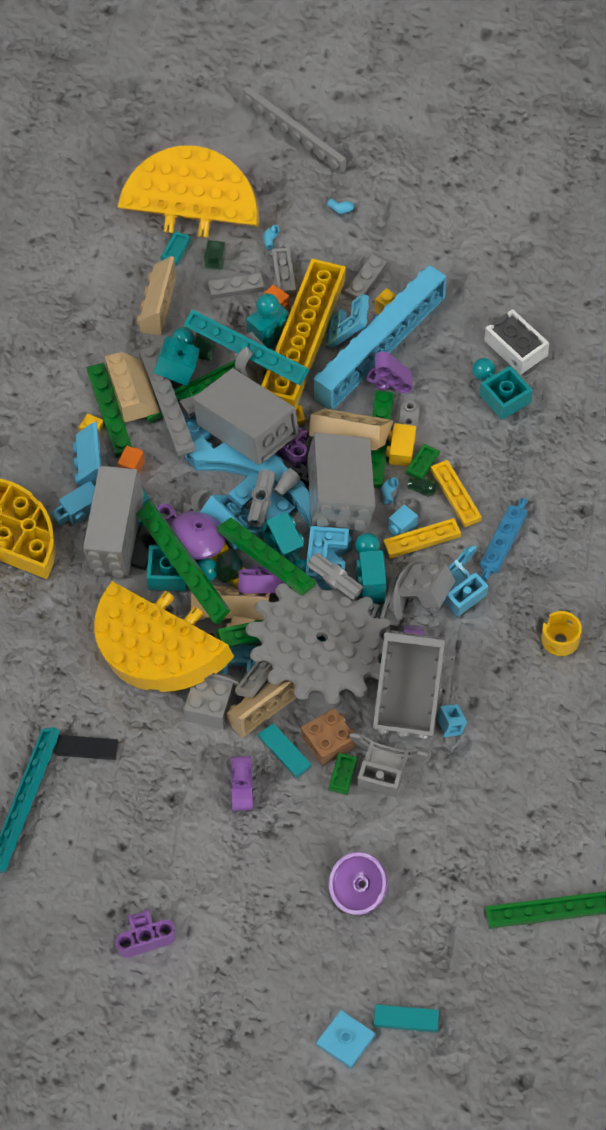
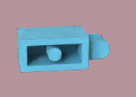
M87 482L59 499L60 506L51 513V516L59 525H63L68 521L74 525L82 522L90 515L95 490L92 482Z

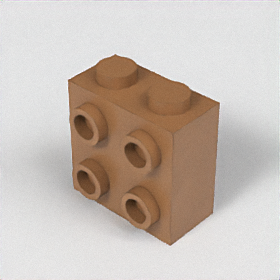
M335 708L301 727V737L322 766L336 759L338 753L345 754L356 747V744L350 739V734L355 733L352 728L349 729L346 725L345 717L342 713L338 714Z

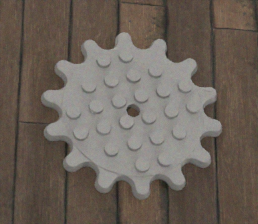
M317 582L315 587L304 595H300L286 584H280L275 589L279 601L272 603L261 599L255 604V610L263 616L264 621L251 622L246 626V633L261 641V646L254 648L250 652V658L256 662L267 661L272 665V671L267 676L271 684H279L284 680H289L295 685L294 695L296 698L306 699L311 691L317 690L323 693L327 703L336 704L339 702L341 690L348 689L357 697H365L368 693V688L364 680L369 677L379 680L381 667L379 659L382 658L384 644L380 635L390 630L391 625L390 621L386 618L376 619L369 615L368 612L373 608V601L370 597H363L360 600L353 601L338 589H321ZM323 635L326 641H319L317 637Z

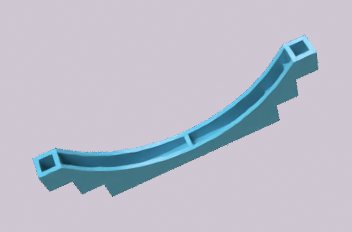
M203 437L194 442L195 452L185 454L186 460L196 471H224L248 477L252 472L258 475L259 471L263 469L270 470L276 474L273 489L276 487L284 471L289 469L284 465L282 458L275 454L261 465H258L226 443H222L214 448L212 443L207 442ZM298 481L299 484L286 492L283 497L295 506L310 532L309 492L302 481ZM350 534L348 536L347 549L328 548L327 560L344 561L342 556L352 550L353 539ZM316 580L317 585L321 589H333L323 580Z

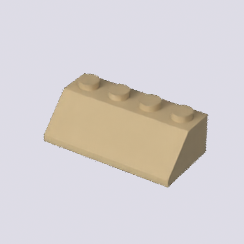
M172 256L155 264L153 271L149 272V286L145 287L144 295L146 297L141 302L142 312L137 317L140 333L162 335L176 281L175 261Z
M124 352L105 356L107 373L124 422L160 413L142 360Z
M323 408L311 414L309 436H314V432L366 437L370 438L371 450H378V448L385 445L393 425V420Z
M213 585L231 610L223 620L232 618V616L255 619V621L264 619L255 610V604L261 599L270 602L271 593L246 594L239 592L236 586ZM191 593V610L193 607L200 609L203 616L199 620L207 619L209 615L194 594Z
M284 680L279 684L265 682L253 698L244 697L243 701L238 705H233L226 713L227 723L241 738L245 737L296 698L294 695V683L289 680Z

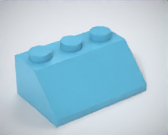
M97 422L91 423L77 433L76 442H73L74 453H77V457H74L75 469L78 468V473H75V482L80 487L89 481L95 486L99 466H101Z
M211 495L200 511L216 518L221 524L232 517L259 539L264 537L261 532L263 527H254L248 524L250 512L247 508L243 507L240 509L228 498V495ZM225 539L232 549L241 550L228 539Z

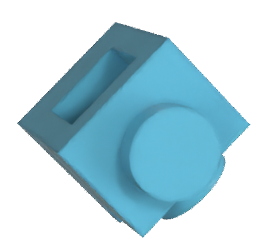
M458 704L440 706L436 718L443 730V736L462 735L467 721Z

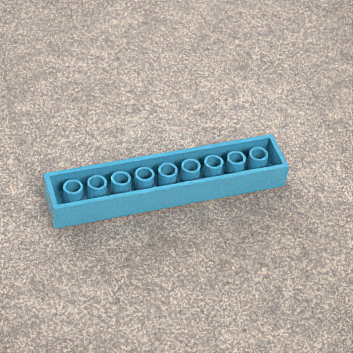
M430 265L425 270H421L414 281H410L407 287L402 292H399L395 299L388 303L379 315L377 314L372 322L361 330L357 337L352 338L345 349L340 350L333 361L328 362L322 372H318L315 375L314 400L325 408L335 409L367 377L368 372L375 367V354L378 352L390 353L445 298L446 275Z

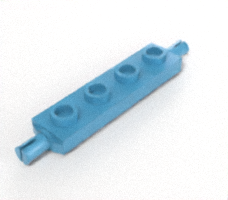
M520 498L517 506L509 505L480 562V568L484 570L481 578L485 582L488 581L491 573L499 572L528 515L527 510L524 509L528 502L526 498Z

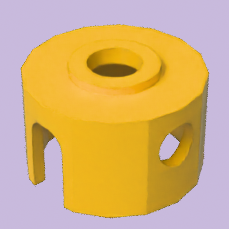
M566 611L551 613L547 625L543 623L541 643L550 654L556 656H567L576 651L580 644L582 625L579 619ZM562 635L566 638V641L558 642L555 640V637Z

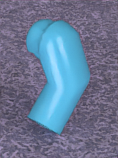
M330 199L327 203V206L338 214L348 213L354 209V204L351 201L338 203L334 199Z
M272 225L263 233V240L267 250L274 248L273 240L280 231L277 225Z
M395 477L388 479L381 487L385 504L393 503L392 492L399 484L398 479Z

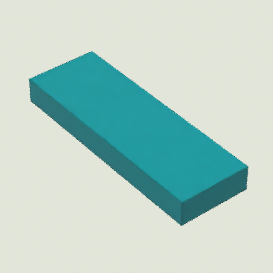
M274 723L258 734V738L296 779L312 767V764Z
M375 1004L374 1027L437 1033L439 1010Z

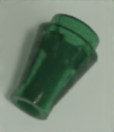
M410 478L407 485L408 489L427 497L434 496L437 487L436 481L432 479Z

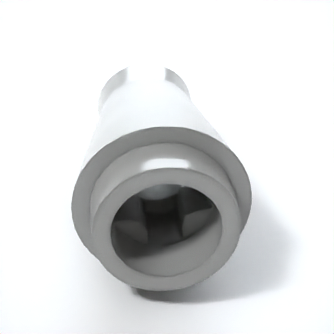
M290 468L284 471L276 487L273 489L274 492L282 497L286 492L299 484L300 476Z

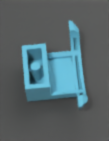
M477 546L466 547L461 555L448 567L455 582L444 603L456 617H459L487 596L488 585L476 572L471 575L464 568L465 564L476 552Z

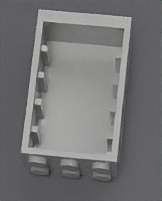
M234 368L223 374L193 398L197 425L258 465H261L299 435L295 407Z
M314 432L307 456L311 526L367 531L375 509L370 438Z
M99 466L83 546L91 573L97 576L112 575L116 578H122L123 576L129 577L131 560L139 526V517L136 513L142 508L144 492L137 469Z
M393 630L385 632L373 728H376L377 732L389 733L391 730L397 731V735L409 736L410 733L417 734L418 738L429 739L430 736L434 735L446 637Z

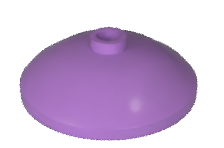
M201 512L185 513L175 518L170 525L194 559L211 558L224 547L226 538L217 532L218 526L221 523L208 514Z
M363 852L347 854L337 861L330 873V895L334 903L346 913L363 915L375 910L382 903L387 892L388 879L385 868L377 858ZM363 881L366 882V886L364 888H362L361 886Z

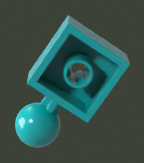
M265 293L257 299V311L246 318L247 334L252 331L270 349L281 337L288 319V311L279 304V300L275 295Z
M177 328L173 332L172 338L169 336L165 337L153 373L186 386L195 370L200 351L199 348L193 345L195 337L189 328Z
M479 358L474 362L472 372L475 378L483 381L480 387V396L501 420L531 403L533 390L511 366L495 374L496 367L494 362L489 358Z
M285 512L267 520L261 532L269 546L303 572H306L307 560L301 559L299 555L304 546V538L301 533L297 532L294 518Z
M363 533L357 538L355 543L356 550L360 554V560H356V579L363 586L358 598L370 597L374 604L385 603L386 599L383 550L378 551L380 542L374 534Z
M149 545L147 566L148 590L186 591V583L158 545ZM207 558L200 559L197 562L210 582L217 577L219 569L214 560Z

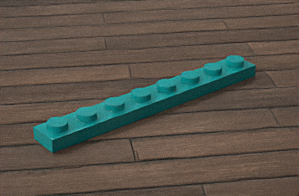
M193 309L184 323L185 327L237 354L247 346L252 351L249 360L299 386L302 385L309 372L308 368Z
M56 727L41 729L0 833V873L5 872L9 866L17 840L23 830V825L30 812L37 789L50 761L54 746L57 743L60 730Z

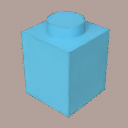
M405 504L390 516L388 520L389 531L395 536L410 532L418 526V515Z

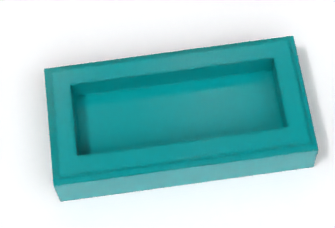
M175 231L161 255V261L172 256L177 266L191 242V236Z

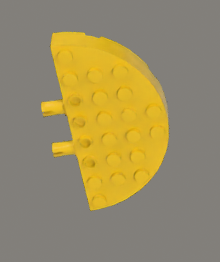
M185 145L167 148L144 160L126 181L118 203V208L121 210L164 215L163 232L165 233L170 232L174 234L175 219L177 217L200 221L197 236L209 238L210 222L259 228V207L255 192L247 177L231 160L222 154L199 146Z
M0 478V561L47 579L55 559V539L50 517L42 503L30 491L14 482Z
M112 581L99 601L94 620V632L97 645L108 665L126 683L147 691L150 689L159 690L160 692L182 690L204 682V678L213 673L217 674L234 658L228 644L194 626L203 616L200 609L193 607L184 619H180L165 610L174 600V597L169 592L164 591L154 604Z

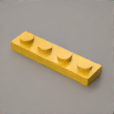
M445 460L431 466L432 474L464 528L482 521V516L449 461Z
M455 518L384 539L383 545L389 559L459 538L461 537V532Z

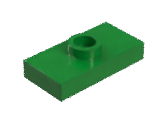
M423 443L406 469V475L422 482L440 455V451Z
M338 753L328 791L348 795L358 757Z

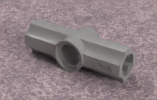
M267 469L259 471L256 487L252 492L253 500L248 524L254 527L264 526L268 508L271 506V494L276 474Z
M318 552L311 557L307 564V567L321 576L324 582L332 588L338 589L353 601L363 589V586L348 576L344 569L335 563L332 564Z

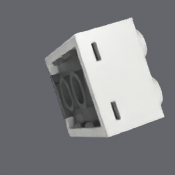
M513 309L485 328L484 341L520 375L548 356L549 342Z

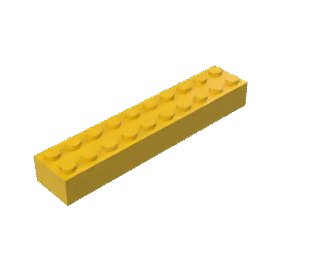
M311 259L275 352L309 369L302 385L299 386L270 370H267L262 382V387L286 401L295 409L298 406L345 283L346 266Z

